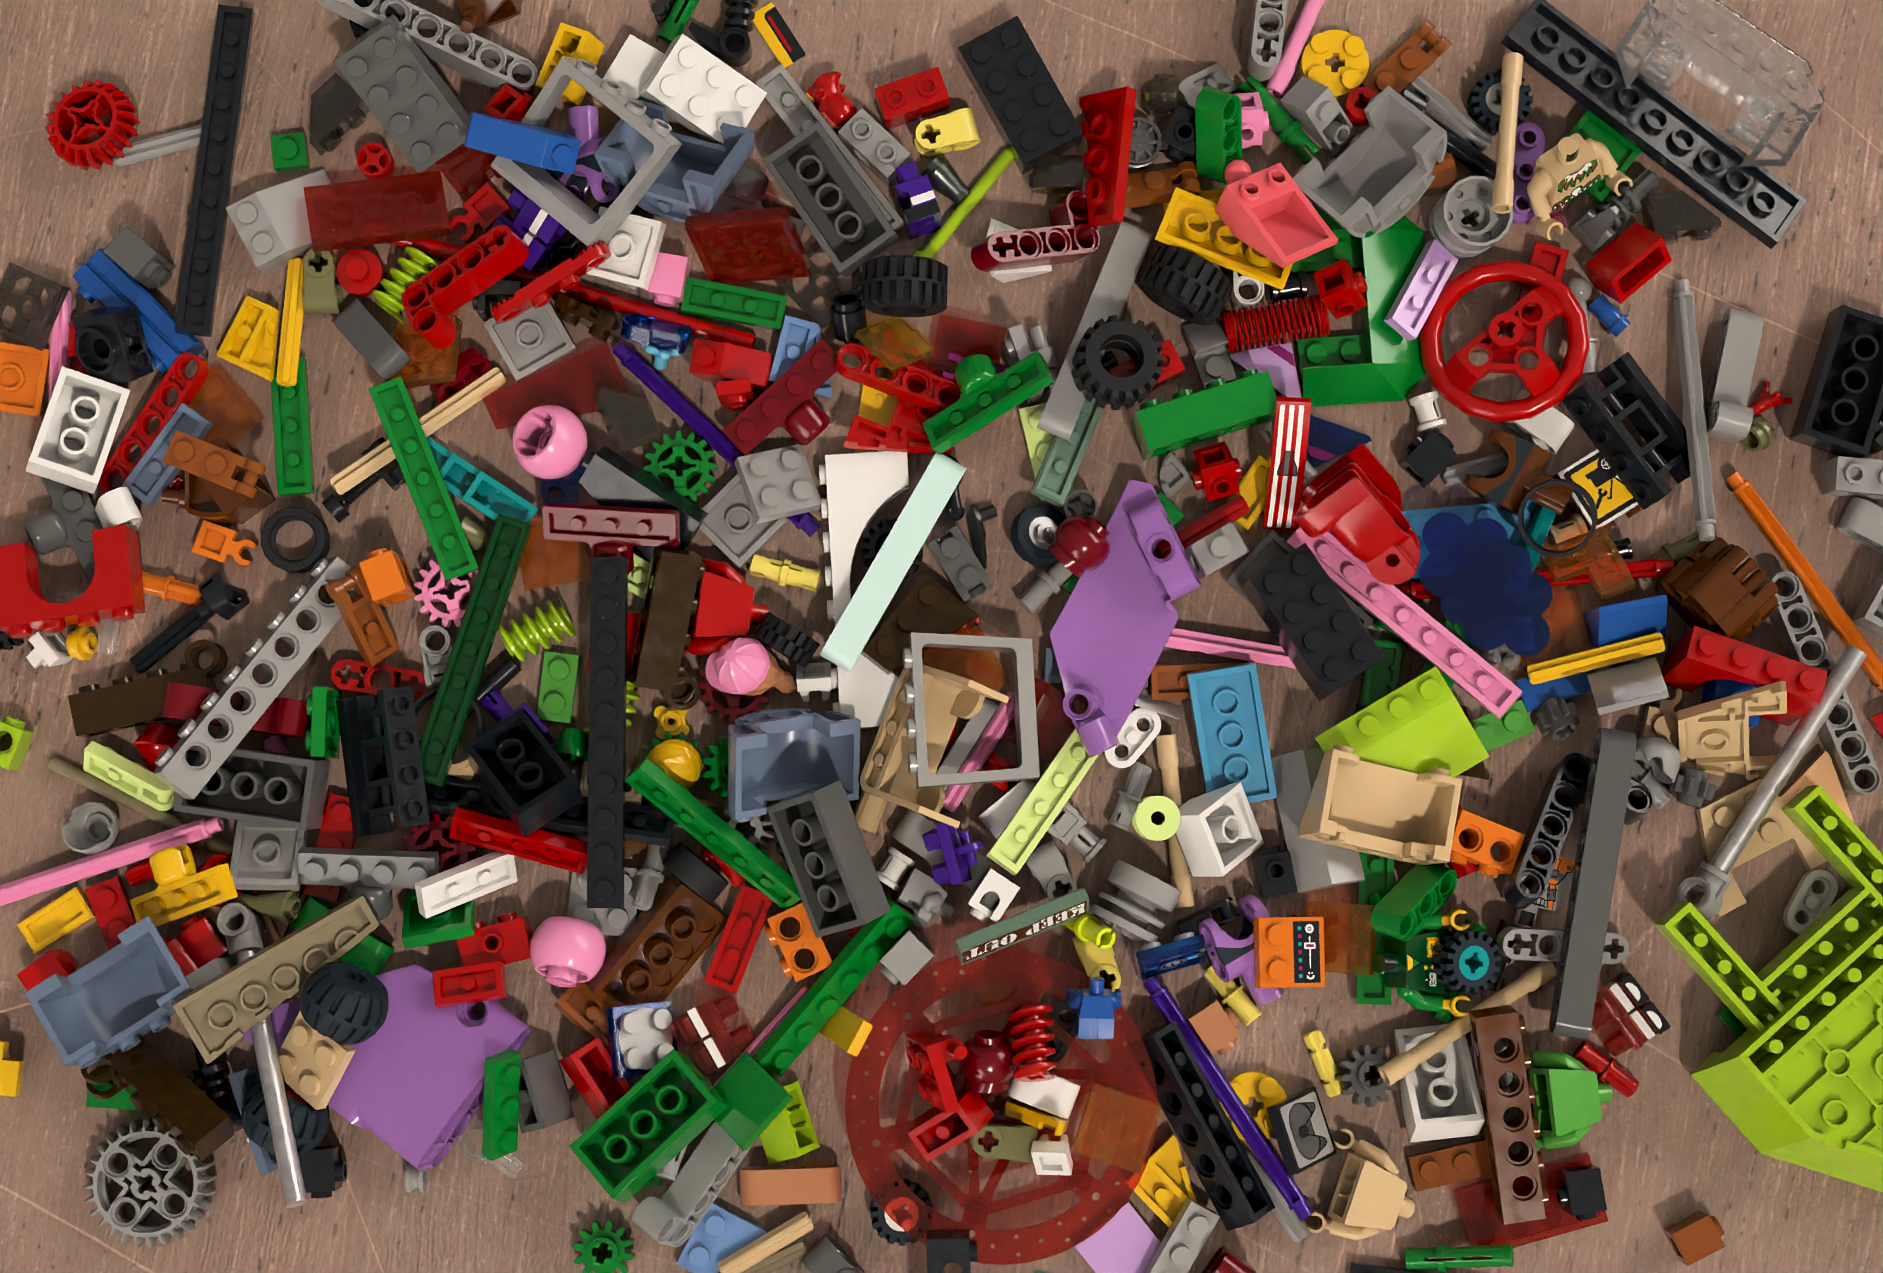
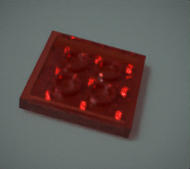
M769 207L759 210H735L726 213H701L699 215L686 216L685 229L709 281L728 284L810 277L811 264L788 207Z

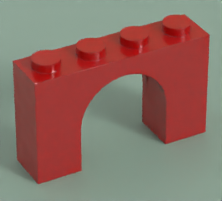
M127 525L92 530L95 572L92 582L81 596L70 602L60 604L50 603L43 596L40 588L37 550L24 542L0 546V630L10 635L11 638H27L32 636L34 631L44 630L48 633H56L66 630V626L78 624L81 627H91L99 625L100 620L112 618L114 621H127L133 619L134 614L145 613L137 532Z
M1694 626L1667 650L1661 673L1665 684L1690 693L1705 681L1713 679L1739 681L1756 688L1786 681L1787 713L1760 715V717L1789 727L1821 703L1828 671Z

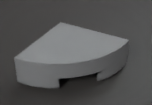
M1172 452L1165 457L1159 471L1160 489L1168 499L1192 479L1191 473Z

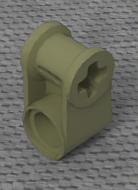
M312 248L307 251L303 259L304 286L302 300L306 314H338L343 310V293L336 273L339 260L325 248ZM323 258L328 262V265L322 266L321 272L316 268V265L322 264Z
M986 1123L978 1133L970 1137V1144L976 1153L982 1157L1017 1162H1033L1031 1148L1033 1141H1038V1128L1022 1123ZM986 1131H989L990 1135L996 1139L995 1143H989L988 1149H984V1146L978 1142V1138L984 1137Z

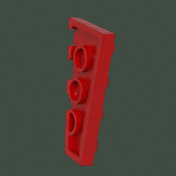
M1128 86L1079 97L1080 108L1085 110V121L1081 123V130L1083 136L1087 138L1088 152L1083 154L1084 166L1089 169L1090 179L1086 182L1088 222L1097 227L1123 222L1137 91Z

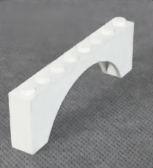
M881 451L825 455V464H819L820 485H827V498H821L822 519L829 518V532H823L824 553L831 552V566H825L826 587L833 586V600H827L828 621L835 620V627L851 601L852 567L862 536L881 509L896 496L909 489L908 457L906 452ZM860 653L850 672L839 666L831 668L832 689H839V702L833 703V711L860 719V729L879 728L899 677L893 673L887 675Z

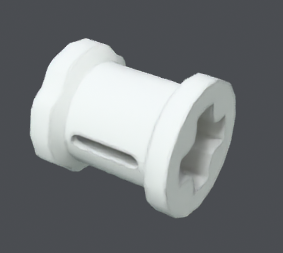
M1437 391L1409 399L1410 406H1414L1419 423L1417 427L1418 433L1434 430L1448 424L1447 420L1442 418L1437 402L1439 397Z
M890 847L888 857L876 873L881 882L898 892L901 888L899 886L900 881L909 867H913L916 862Z

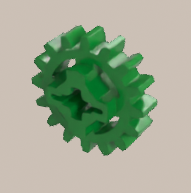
M681 431L676 432V439L673 440L667 434H664L663 439L665 443L660 445L657 442H653L652 445L656 452L654 454H645V458L651 462V465L643 467V471L652 474V477L660 482V476L663 478L669 477L674 481L675 490L673 491L684 498L690 497L694 503H697L698 497L696 494L701 492L704 495H708L709 492L705 485L707 483H716V479L710 475V472L717 471L718 465L709 463L715 457L713 451L704 452L708 445L707 442L702 440L696 444V435L692 432L687 439L683 438ZM687 448L696 451L702 461L698 459L692 460L688 456ZM673 450V453L666 461H660L667 451ZM679 461H683L686 467H689V469L683 470V476H678L676 471L672 470V468L678 467ZM701 476L697 484L689 488V483L694 477Z

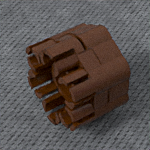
M1720 537L1716 540L1700 542L1660 580L1663 595L1666 594L1667 603L1691 629L1697 626L1741 642L1780 606L1775 596L1779 589L1773 580L1765 584L1760 590L1757 589L1768 578L1760 569L1755 570L1744 582H1741L1756 567L1752 558L1749 557L1732 573L1734 568L1749 554L1738 545H1728Z

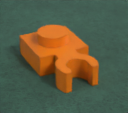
M203 520L192 552L224 564L228 563L231 555L238 564L252 567L253 563L244 559L242 552L248 547L258 550L259 546L250 540L236 542L239 532Z

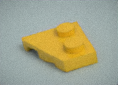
M1173 1134L1124 1180L1169 1228L1187 1197L1196 1201L1178 1141Z

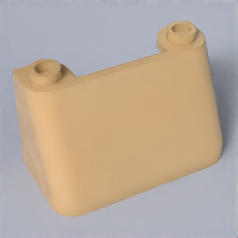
M1334 745L1333 749L1325 751L1300 823L1298 836L1314 842L1407 863L1429 865L1450 862L1463 779L1450 777L1451 771L1440 768H1430L1429 773L1416 774L1361 761L1360 756L1354 754V748Z

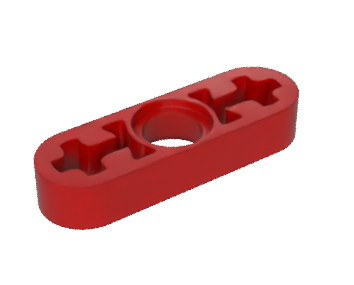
M341 659L332 666L330 671L332 683L337 688L377 696V691L379 690L373 687L372 677L378 671H386L390 676V684L387 688L397 687V673H402L399 680L413 682L414 677H418V682L423 684L422 691L417 690L415 692V696H413L414 702L421 695L428 692L424 673L416 670L376 664L372 667L366 665L363 661ZM347 665H351L350 671L364 674L363 668L368 667L364 676L365 688H360L363 681L349 679L347 684H344V678L339 677L340 670L345 671Z

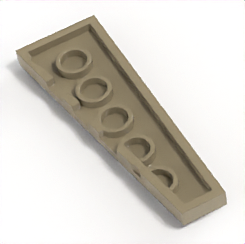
M360 893L174 1000L171 1004L205 1062L209 1064L242 1038L243 1034L258 1021L261 1022L272 1013L271 1011L285 999H290L295 995L317 968L343 956L375 930L379 923L364 896Z

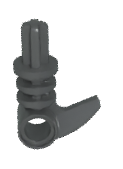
M1645 169L1632 181V188L1628 185L1619 184L1618 191L1621 196L1613 192L1614 196L1609 195L1604 199L1606 205L1601 202L1596 207L1597 212L1593 208L1590 209L1570 228L1592 254L1616 233L1612 228L1618 229L1622 225L1620 219L1625 222L1631 217L1629 212L1636 214L1642 209L1640 201L1660 182L1657 175L1650 169Z

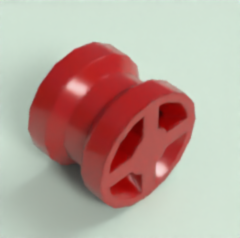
M1358 87L1351 91L1344 102L1343 111L1352 125L1359 127L1369 124L1364 111L1368 104L1361 103L1360 99L1368 103L1377 94L1372 88Z
M376 142L367 143L357 153V165L369 180L383 182L393 174L395 161L382 144Z
M991 752L988 757L989 763L987 767L980 771L1014 769L1017 767ZM1009 782L989 783L1004 793H1007L1010 788Z

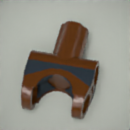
M1491 429L1486 439L1500 447L1499 450L1505 454L1508 459L1507 469L1502 475L1489 479L1466 474L1462 483L1488 503L1518 516L1519 507L1523 499L1535 486L1544 481L1556 479L1542 472L1551 454L1521 437ZM1550 485L1534 492L1529 500L1561 515L1575 489L1564 485Z

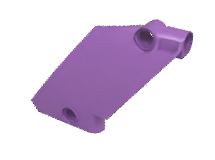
M1131 479L1106 526V529L1110 532L1106 537L1110 544V552L1107 559L1098 568L1092 571L1086 570L1080 577L1049 633L1065 693L1062 705L1063 710L1071 718L1090 758L1120 744L1117 737L1179 619L1172 601L1201 587L1195 569L1153 485ZM1161 540H1167L1172 548L1170 555L1165 559H1160L1155 552L1156 545ZM1079 694L1084 695L1089 703L1087 711L1083 714L1078 713L1073 706L1074 699Z

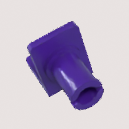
M498 690L490 692L496 705L487 695L482 699L481 705L486 708L497 723L522 709L549 744L554 742L548 729L526 703L513 710Z

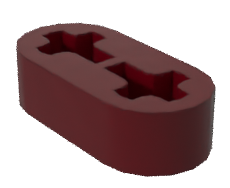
M466 349L432 378L430 391L441 403L489 371L491 364L479 349Z

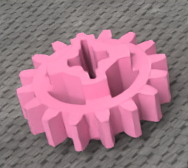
M431 559L429 564L432 569L429 572L422 569L419 571L424 577V581L415 582L414 584L415 587L422 590V594L414 597L415 601L425 603L419 611L422 614L431 612L429 621L434 624L442 618V627L449 629L451 622L454 621L455 625L459 628L466 610L464 604L471 595L479 569L468 574L472 580L461 581L456 578L445 582L439 564ZM440 574L441 578L436 586L431 587L434 579ZM450 584L462 588L454 593V599L444 595L446 591L450 590ZM444 602L450 614L439 611L433 603Z

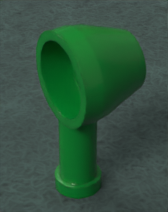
M564 728L553 749L562 760L574 762L589 761V747H587L585 733L579 729Z

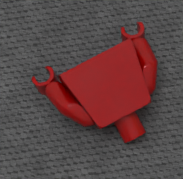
M702 558V562L705 565L704 576L701 583L697 582L695 596L698 598V606L695 615L690 616L688 629L691 631V640L688 649L683 650L682 657H685L689 652L691 655H708L719 652L722 645L739 638V636H748L750 623L760 625L766 613L769 612L768 605L753 603L754 588L746 585L745 578L726 562Z

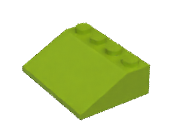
M1436 666L1315 737L1324 754L1325 751L1333 749L1334 745L1348 746L1354 748V754L1360 756L1361 761L1416 774L1429 773L1430 768H1440L1451 771L1450 777H1456L1489 757L1457 699Z

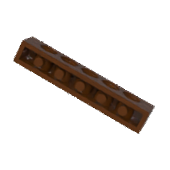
M1511 1005L1469 1011L1480 1099L1485 1116L1484 1129L1496 1216L1504 1225L1546 1219L1544 1207L1549 1206V1196L1546 1186H1541L1540 1173L1545 1171L1542 1153L1537 1151L1535 1138H1540V1129L1537 1118L1532 1117L1531 1104H1535V1092L1532 1083L1527 1082L1526 1070L1531 1068L1528 1050L1523 1048L1521 1035H1526L1524 1017L1522 1014H1518V1011ZM1508 1038L1507 1048L1499 1053L1494 1052V1045L1497 1040ZM1507 1072L1513 1073L1512 1082L1505 1087H1500V1077ZM1510 1107H1517L1518 1113L1516 1117L1510 1121H1504L1503 1115L1505 1111ZM1516 1141H1521L1522 1148L1520 1152L1515 1155H1509V1146ZM1527 1176L1526 1184L1522 1188L1513 1189V1182L1517 1177Z

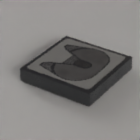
M1316 1087L1306 1088L1267 1107L1288 1175L1298 1174L1337 1154Z

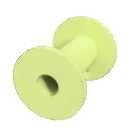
M1148 796L1141 799L1143 801L1138 804L1132 818L1134 830L1147 840L1163 841L1172 837L1177 832L1181 821L1177 805L1171 799L1164 796ZM1154 812L1160 815V822L1156 825L1151 821V816Z

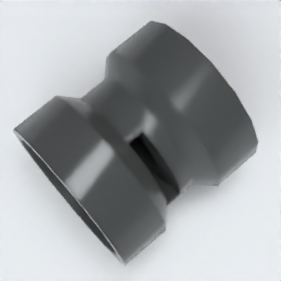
M1076 490L1067 496L1062 513L1065 518L1072 515H1080L1085 519L1089 515L1095 517L1098 511V503L1092 493L1086 490Z

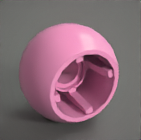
M558 405L537 406L529 410L518 421L512 439L513 452L519 464L528 473L542 479L562 478L577 469L585 457L587 433L581 420L570 410Z
M562 916L549 917L537 927L530 941V957L534 969L539 974L546 976V982L555 986L572 988L577 983L590 981L600 971L605 960L606 943L603 933L599 927L584 920Z

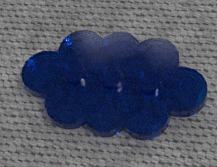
M1444 512L1432 516L1425 523L1423 529V542L1431 555L1422 563L1420 580L1425 590L1431 595L1441 597V611L1444 617L1451 623L1464 625V635L1469 644L1476 649L1492 651L1505 644L1515 655L1521 657H1534L1542 653L1548 645L1550 631L1548 624L1541 615L1550 607L1553 594L1549 581L1541 574L1531 572L1532 563L1528 551L1521 546L1508 544L1507 532L1503 525L1496 520L1482 518L1467 526L1456 514Z

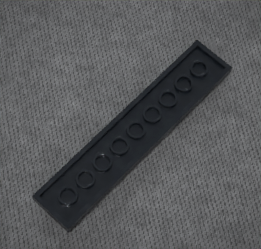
M1534 0L1501 43L1512 52L1521 54L1523 60L1768 248L1772 249L1779 242L1807 202V199L1546 0Z

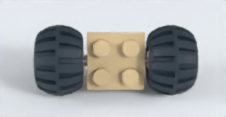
M339 961L329 962L317 968L308 977L303 985L300 996L301 1011H299L278 1052L298 1156L304 1155L315 1148L327 1132L330 1121L328 1103L356 1051L349 1044L364 1042L375 1035L387 1017L389 995L386 987L376 976L354 964ZM259 1081L252 1087L244 1099L241 1110L242 1126L250 1140L254 1141L259 1147L274 1154L275 1150L262 1084Z

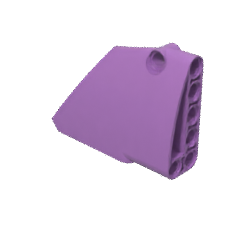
M414 964L375 975L384 984L389 995V1009L386 1020L376 1034L361 1043L349 1044L356 1051L328 1105L350 1123L360 1128H367L415 1168L421 1170L434 1168L443 1161L483 1104L485 1058L509 1049L519 1052L529 1037L531 1028L503 1008L498 999L482 1001L485 1004L486 1012L481 1019L476 1012L480 1002L443 1008L436 1007L433 972ZM300 998L280 1004L271 1011L270 1018L277 1052H279L299 1011H301ZM251 1029L245 1032V1039L254 1045Z

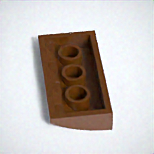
M672 874L655 895L652 907L639 914L606 954L602 968L597 975L585 983L594 994L622 1014L640 1008L656 1010L726 926L728 918Z

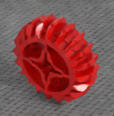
M99 79L94 84L91 81L84 80L81 88L78 85L72 84V92L69 94L61 92L63 99L60 103L52 102L53 108L56 109L55 112L46 114L51 122L45 127L50 135L47 140L54 148L55 153L61 159H65L69 165L75 168L79 166L86 171L91 166L94 169L101 170L103 162L113 166V158L116 156L124 158L123 148H133L132 142L129 139L138 136L137 130L134 127L140 122L135 115L137 110L135 105L129 100L130 97L124 91H120L116 85L110 82L106 84Z

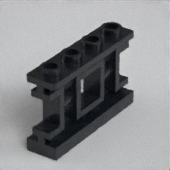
M1627 352L1596 374L1606 387L1605 390L1599 393L1589 379L1564 397L1562 402L1641 508L1645 510L1672 491L1662 477L1667 472L1671 474L1677 484L1690 477L1687 436L1684 425L1630 353ZM1601 400H1602V402L1605 404V406L1608 408V410L1610 411V413L1607 411V409H1606V408L1604 407V405L1601 403ZM1626 416L1647 442L1643 447L1640 448L1621 422Z
M411 687L384 688L377 691L378 709H376L375 695L336 700L354 837L392 832L390 814H393L395 830L424 826L430 823ZM383 745H384V752H385V759H386V767H387L388 778H385L383 755H382V748H381V746H383Z

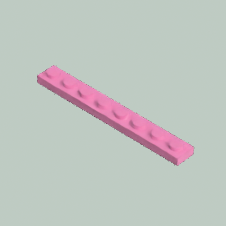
M1299 527L1287 540V543L1294 549L1306 543L1334 584L1432 665L1436 666L1443 674L1499 720L1522 695L1523 691L1394 585L1379 582L1374 578L1366 563L1354 557L1328 531L1319 537L1311 538Z

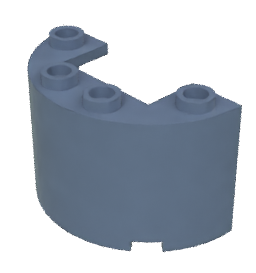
M638 100L646 106L645 114L652 120L657 118L669 124L664 106ZM620 119L594 155L609 181L615 187L621 184L625 188L651 156L654 146L623 119ZM723 123L720 126L725 146L671 131L670 134L680 141L682 145L638 202L637 206L651 214L671 221L694 222L700 220L704 214L710 212L751 155L754 147L753 130Z
M804 708L765 710L735 719V725L729 724L728 813L732 819L739 822L751 821L753 816L767 814V807L765 805L768 804V801H782L793 795L841 780L849 801L859 799L861 720L834 711H826L824 717L816 712L810 713V709Z
M151 917L143 918L118 934L122 943L68 977L54 974L24 993L66 1066L79 1065L80 1069H84L97 1062L100 1057L119 1048L122 1052L134 1048L141 1042L139 1037L151 1030L153 1033L158 1032L171 1024L172 1021L169 1017L176 1013L171 1002L193 990Z

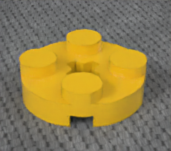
M1328 30L1314 35L1305 47L1300 60L1301 76L1329 87L1336 99L1344 98L1352 90L1358 88L1366 78L1369 68V57L1363 40L1343 30ZM1332 57H1338L1339 61L1343 62V67H1339L1337 72H1331V66L1326 65L1325 61L1331 60Z
M1246 1071L1233 1076L1228 1082L1244 1105L1249 1104L1250 1097H1255L1256 1102H1262V1109L1258 1110V1115L1252 1117H1255L1253 1119L1266 1139L1273 1137L1275 1133L1267 1107L1287 1098L1283 1088L1275 1079L1257 1071ZM1218 1099L1238 1138L1245 1141V1139L1233 1123L1232 1119L1224 1109L1222 1103Z

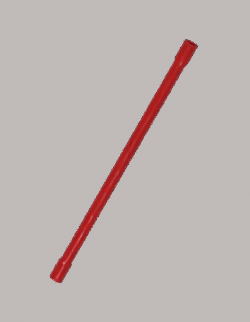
M371 217L366 218L362 229L363 237L405 248L410 246L419 249L425 254L445 260L464 248L404 230L397 225ZM521 265L504 278L529 284L546 272L539 270L530 272ZM582 283L567 291L560 289L556 292V294L562 293L579 301L707 340L726 342L753 349L755 344V334L729 326L716 325Z

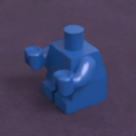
M1091 977L1089 988H1081V990L1075 988V991H1072V988H1068L1066 1002L1071 1008L1076 1009L1075 1028L1078 1038L1113 1039V1010L1121 1007V991L1115 989V992H1112V989H1104V978Z

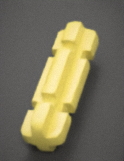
M1316 1029L1303 1035V1039L1307 1049L1312 1051L1310 1056L1320 1079L1325 1082L1322 1085L1326 1094L1329 1097L1341 1094L1344 1084L1336 1080L1338 1070L1328 1047L1324 1046L1325 1039L1322 1032Z

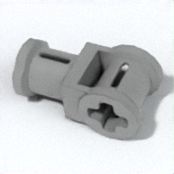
M1066 802L1059 812L1060 814L1063 811L1064 814L1055 824L1052 823L1047 832L1057 841L1060 840L1065 846L1069 843L1083 856V861L1087 864L1107 840L1105 838L1099 839L1085 826L1087 822L1081 817V814ZM1078 835H1080L1086 842H1088L1090 844V847H1088L1081 839H1079Z

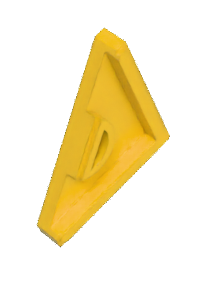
M1010 1101L1006 1102L1004 1109L1005 1116L1022 1120L1023 1123L1038 1129H1043V1127L1053 1129L1056 1136L1062 1135L1067 1130L1069 1119Z

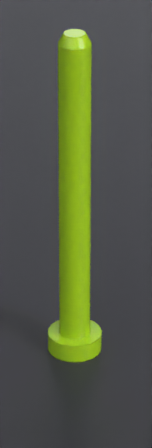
M1009 148L1001 152L921 252L915 250L911 256L932 259L1012 162L1014 156Z

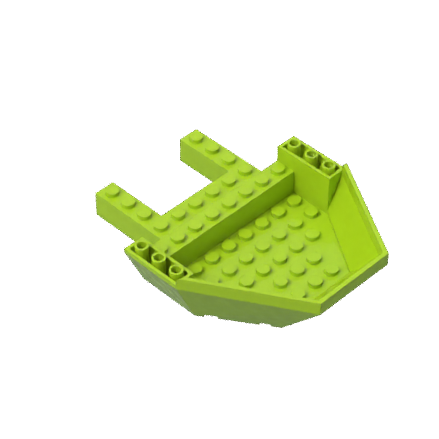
M1820 785L1806 786L1781 810L1852 887L1756 975L1691 902L1678 901L1653 925L1748 1029L1723 1053L1714 1051L1689 1074L1754 1146L1758 1153L1883 1193V854Z

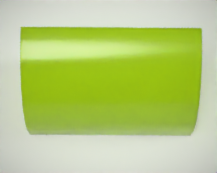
M799 1081L782 1085L793 1098L760 1135L769 1164L797 1158L820 1147Z

